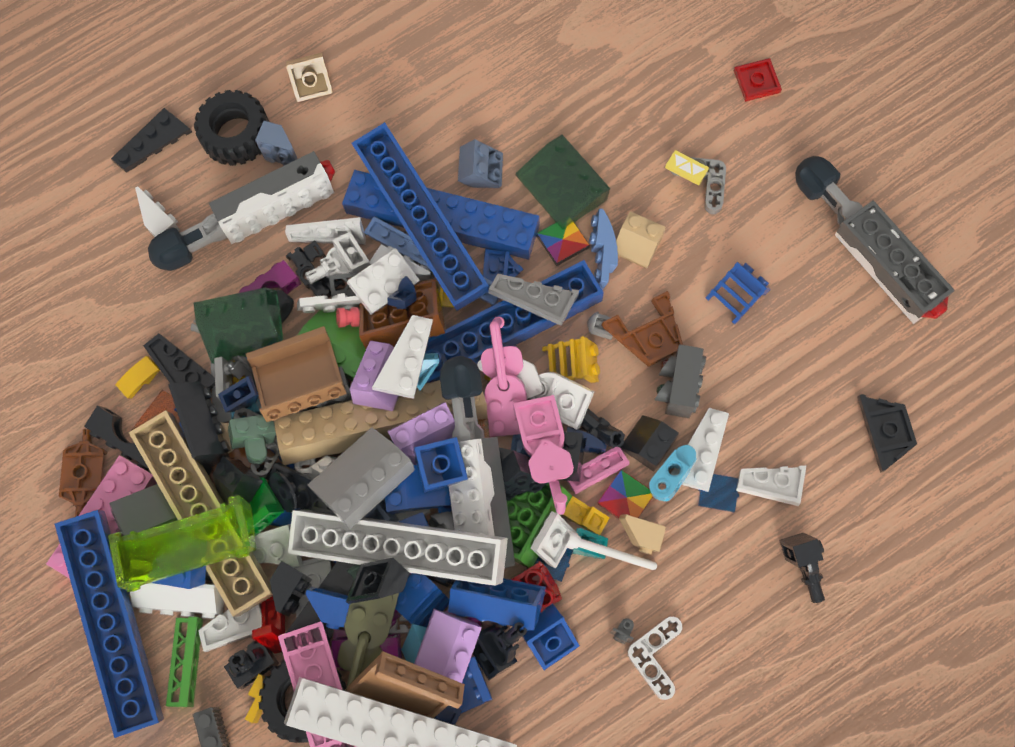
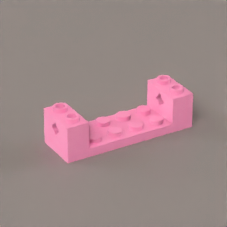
M322 622L278 636L294 691L299 677L342 690ZM306 731L310 747H356Z

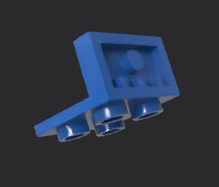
M472 657L462 681L465 686L462 705L460 706L461 713L493 700L476 658Z

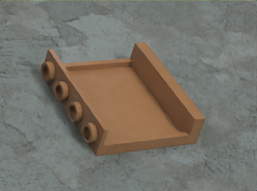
M325 326L246 353L247 360L252 367L261 404L259 410L266 422L277 420L283 416L297 413L300 410L317 406L320 403L347 394Z
M382 652L347 687V692L434 718L448 705L457 709L462 705L465 684Z

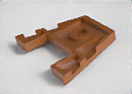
M668 291L654 297L651 301L661 316L632 331H628L619 315L602 323V327L648 367L676 354L679 344L683 345L678 324L675 322L674 309L671 306Z

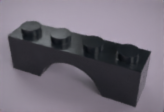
M96 406L84 427L90 430L89 434L97 439H104L108 447L115 450L119 449L122 451L121 455L129 460H136L138 462L137 466L148 471L149 468L135 443H130L122 433V417L106 407Z

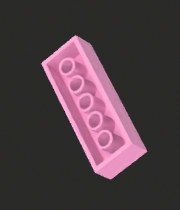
M119 455L79 516L95 510H104L116 549L123 537L111 513L109 503L156 485L157 482L151 473ZM59 544L46 564L69 578Z

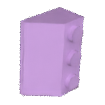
M375 341L369 342L350 387L353 404L389 411L394 410L398 395L372 390V386L394 349L390 344Z
M443 402L388 430V433L393 443L415 465L414 447L451 439L455 428V421L446 402Z
M434 609L414 664L462 683L482 627L473 620Z

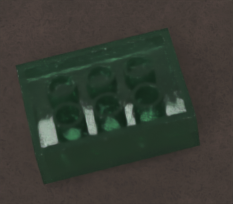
M563 134L546 144L515 174L562 229L606 202L611 189Z
M260 288L193 303L196 325L211 364H214V358L223 357L227 361L233 360L232 357L238 355L247 358L246 353L283 341L277 290Z

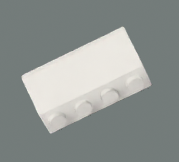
M129 578L128 583L132 607L138 608L139 613L152 614L153 610H159L161 615L173 616V612H181V616L194 617V613L202 614V618L214 619L215 615L223 614L224 600L215 585L204 584L192 589H184L152 583V580Z

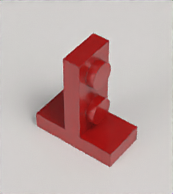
M271 596L262 602V627L252 630V639L277 654L282 652L278 636L285 634V615L276 611L274 599Z

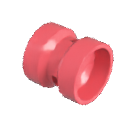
M351 307L349 310L337 308L336 322L338 328L346 327L349 324L351 327H359L360 313L358 307Z

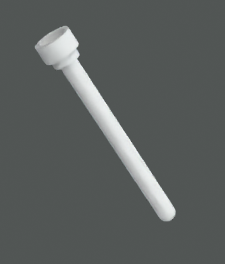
M567 530L564 534L563 547L569 549L580 547L647 569L655 570L657 568V563L581 539L576 532Z

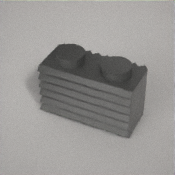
M210 707L192 714L201 747H229L230 745L229 739L226 738L228 734H226L227 730L224 729L225 725H223L224 721H222L223 717H221L220 708Z

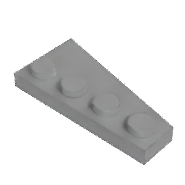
M497 274L488 293L562 326L579 294V290L572 289V291L562 289L560 286L554 285V287L542 285L541 282L534 281V283H530L521 278Z

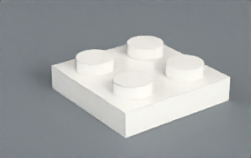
M551 511L538 536L534 539L531 549L549 566L556 568L567 549L562 545L565 532L567 530L576 531L559 514Z

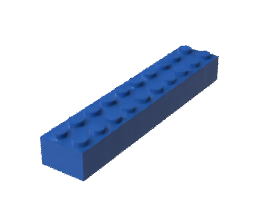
M384 122L352 142L356 152L456 311L486 294L490 288L386 123Z
M354 170L342 202L346 214L370 220L375 216L387 224L404 228L372 175ZM427 188L461 243L484 249L508 251L509 255L527 260L530 259L536 233H538L540 226L539 215Z
M585 260L541 281L542 285L554 287L555 285L562 287L564 290H579V294L566 319L603 301L604 292ZM503 300L446 329L444 334L429 338L425 354L438 353L439 364L426 383L439 381L440 370L444 362L452 357L464 356L478 364L482 353L488 348H493L490 323L495 317H502L505 322L504 326L500 328L503 347L516 346L557 324Z
M95 510L54 523L114 738L161 722L164 716L105 511Z

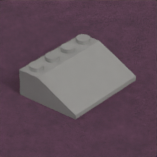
M371 427L308 484V487L351 529L404 481L415 468L411 460L395 444Z

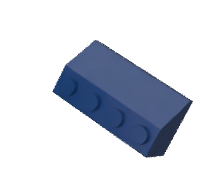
M504 578L503 583L496 586L456 580L450 588L448 612L459 617L467 616L476 618L479 621L496 622L502 626H514L517 622H521L524 624L521 630L526 627L527 630L534 631L539 620L546 587Z

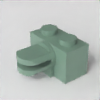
M262 415L229 420L228 434L231 448L245 447L247 459L252 464L264 462L267 457L266 444L274 443L276 434L274 422H266Z

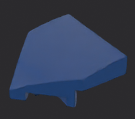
M485 249L482 276L493 282L497 274L516 277L523 271V268L513 260L508 251Z

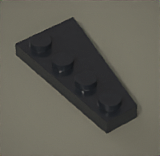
M163 108L111 160L127 173L145 162L150 155L158 154L162 151L163 147L170 143H176L179 141L178 138L184 134L187 136L192 131L167 109Z
M158 333L143 345L169 383L199 381L205 387L208 386L210 390L215 387V377L163 335Z
M274 463L271 475L275 472H280L289 482H293L296 486L297 509H307L335 515L308 487L313 478L281 463Z
M337 561L319 588L349 595L354 580L347 573V570L356 564ZM308 601L286 633L321 622L310 601ZM322 622L329 643L334 629L326 627L327 623Z

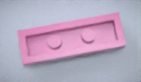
M614 447L582 465L580 482H567L576 495L628 466L629 460L621 448Z

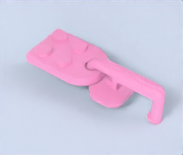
M495 317L490 323L493 348L486 349L481 355L482 370L491 378L484 394L487 403L490 437L520 434L513 403L527 401L526 388L517 377L523 369L522 353L515 346L503 347L500 328L504 326L505 322L502 317Z
M551 395L513 403L523 447L531 456L528 463L531 477L537 483L549 482L555 510L559 515L565 513L567 496L561 492L559 480L570 477L574 467L570 453L562 449L565 437L555 397Z

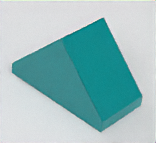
M577 528L576 533H578L581 539L607 547L608 538L582 528ZM580 547L573 549V554L599 559H605L606 555Z

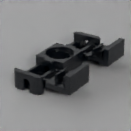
M315 240L304 247L303 250L301 247H297L294 249L295 252L293 254L289 252L286 255V258L289 261L292 260L297 267L296 273L308 289L311 288L315 296L325 295L328 298L332 296L328 277L317 280L312 284L304 278L305 272L315 269L312 263L316 257H326ZM334 279L335 288L339 285H345L342 279H337V281Z

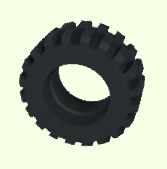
M225 90V93L220 94L218 92L213 98L209 97L205 100L206 103L199 107L200 113L197 112L195 116V134L205 152L214 161L218 160L221 164L226 165L229 163L230 166H236V163L246 164V161H253L256 159V155L262 154L255 140L263 121L269 122V119L257 98L252 97L247 92L243 94L240 90H235V92ZM233 119L248 120L246 128L240 134L233 137L218 136L219 130L226 122Z
M284 659L280 661L281 664L279 666H274L270 670V676H265L263 680L265 686L259 692V696H262V702H258L259 709L263 710L261 717L263 722L268 723L269 726L267 728L272 733H276L277 737L282 740L306 743L309 742L306 731L284 724L287 714L285 694L291 684ZM337 670L342 690L345 691L346 683L342 681V675Z

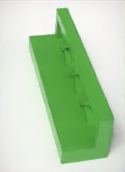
M176 618L166 700L167 707H194L201 644L198 630L203 626L202 618ZM182 623H188L186 637L181 633ZM185 643L184 659H182L178 651ZM183 665L182 678L179 681L176 677V670ZM180 687L179 702H173L174 692Z

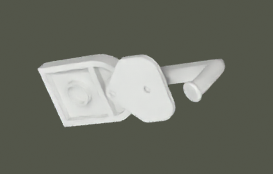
M523 359V369L517 377L526 388L527 399L530 398L532 400L554 395L561 422L576 430L579 429L595 391L555 372H546L538 375L535 365ZM480 360V361L478 362L477 366H478L479 370L483 371V370H482V363H481V360Z

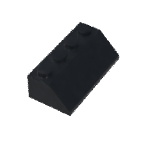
M199 381L168 384L192 458L207 469L216 466L223 456L230 458L228 452L231 449L227 440L223 438L224 428L217 421L218 411L215 405L211 403L212 393L209 387H205Z

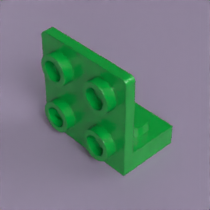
M260 477L263 482L242 516L244 520L242 526L236 531L240 538L257 536L284 512L264 477Z

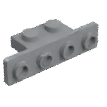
M228 344L210 348L211 375L215 377V387L212 388V404L215 405L218 411L217 421L223 423L229 422L231 419L230 412L225 413L218 395L232 386V374L228 371L229 368L226 367L231 361V348Z

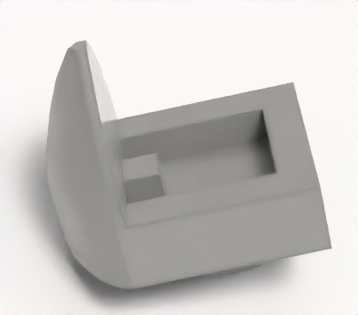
M599 312L594 313L587 322L589 332L611 340L612 335L602 327L603 321L611 317L601 315Z

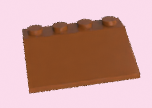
M436 278L414 285L417 300L406 309H397L395 306L386 304L370 315L364 305L360 303L359 336L365 349H367L370 341L386 343L395 347L412 315L433 319L429 337L444 334L445 323Z

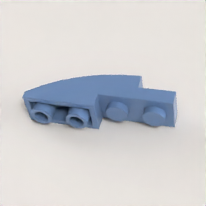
M599 208L596 215H593L591 219L593 232L590 234L589 244H592L591 252H596L595 263H597V269H595L594 277L603 290L609 282V273H613L618 266V250L610 220L604 209Z

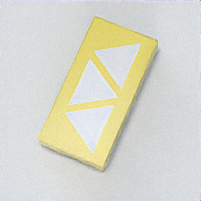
M676 150L665 166L666 169L697 185H700L709 170V167Z

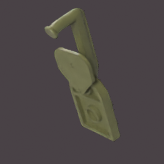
M399 593L380 599L350 604L345 623V632L348 639L342 642L338 654L339 666L344 670L350 671L345 691L383 652L380 645L389 634Z

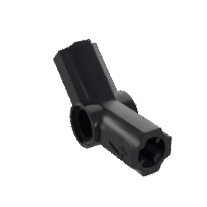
M589 408L587 409L581 427L604 444L612 448H620L624 443L625 434L613 427L604 418L598 417Z

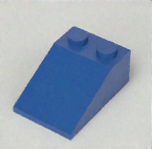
M413 465L415 470L385 497L386 512L392 515L451 506L449 486L426 493L423 492L417 465Z

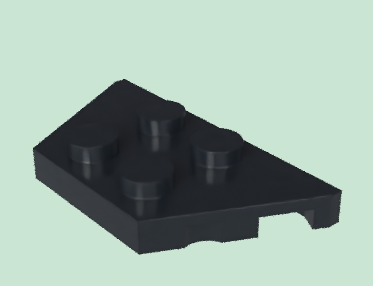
M861 394L857 398L881 473L915 447L917 441L904 404L890 403L880 398L877 400Z

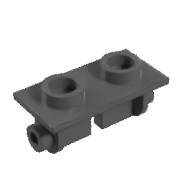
M239 355L233 356L232 359L235 362L231 360L226 365L229 368L228 371L238 380L243 375L246 377L251 376L256 387L252 367L247 358L244 356L240 357Z
M629 618L623 619L618 628H613L610 632L614 635L613 639L622 644L630 643L634 639L630 636L634 623Z

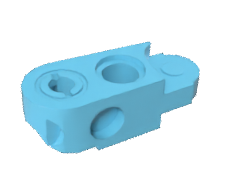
M683 445L674 450L651 478L649 489L655 499L664 502L670 501L679 490L697 460L696 451L692 446ZM677 468L680 470V473L678 475H671L669 470ZM661 484L666 485V488L663 490L659 489L658 487Z

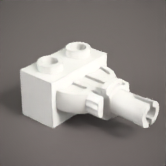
M351 232L333 239L334 247L327 253L325 258L320 259L321 265L305 272V276L310 284L324 277L329 278V275L360 272L370 266L368 258Z

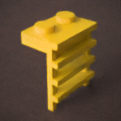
M585 336L580 337V339H569L567 342L560 341L558 344H548V346L542 347V351H548L549 372L557 373L555 349H559L562 376L572 381L585 379L590 383L599 382L598 347ZM570 346L572 376H568L566 347Z

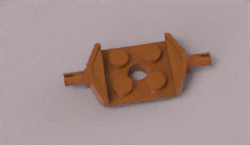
M83 429L82 441L63 450L59 497L73 503V506L76 507L75 517L79 516L102 482L104 455H107V451L91 444L89 429ZM84 467V475L77 478L76 471Z

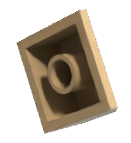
M322 53L286 62L297 102L333 93Z
M630 211L616 240L618 256L647 269L664 237L666 227Z

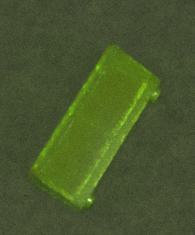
M237 495L228 498L229 505L225 503L220 504V508L142 532L131 531L129 535L121 537L120 532L108 535L117 586L127 590V592H133L141 589L142 585L235 556L237 558L249 556L251 551L256 550L251 505Z

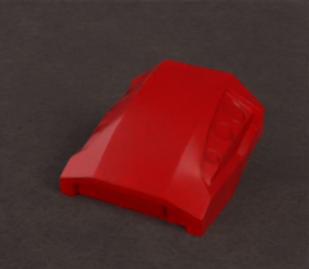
M541 561L509 579L546 587L541 612L552 603L555 604L562 599L556 582Z

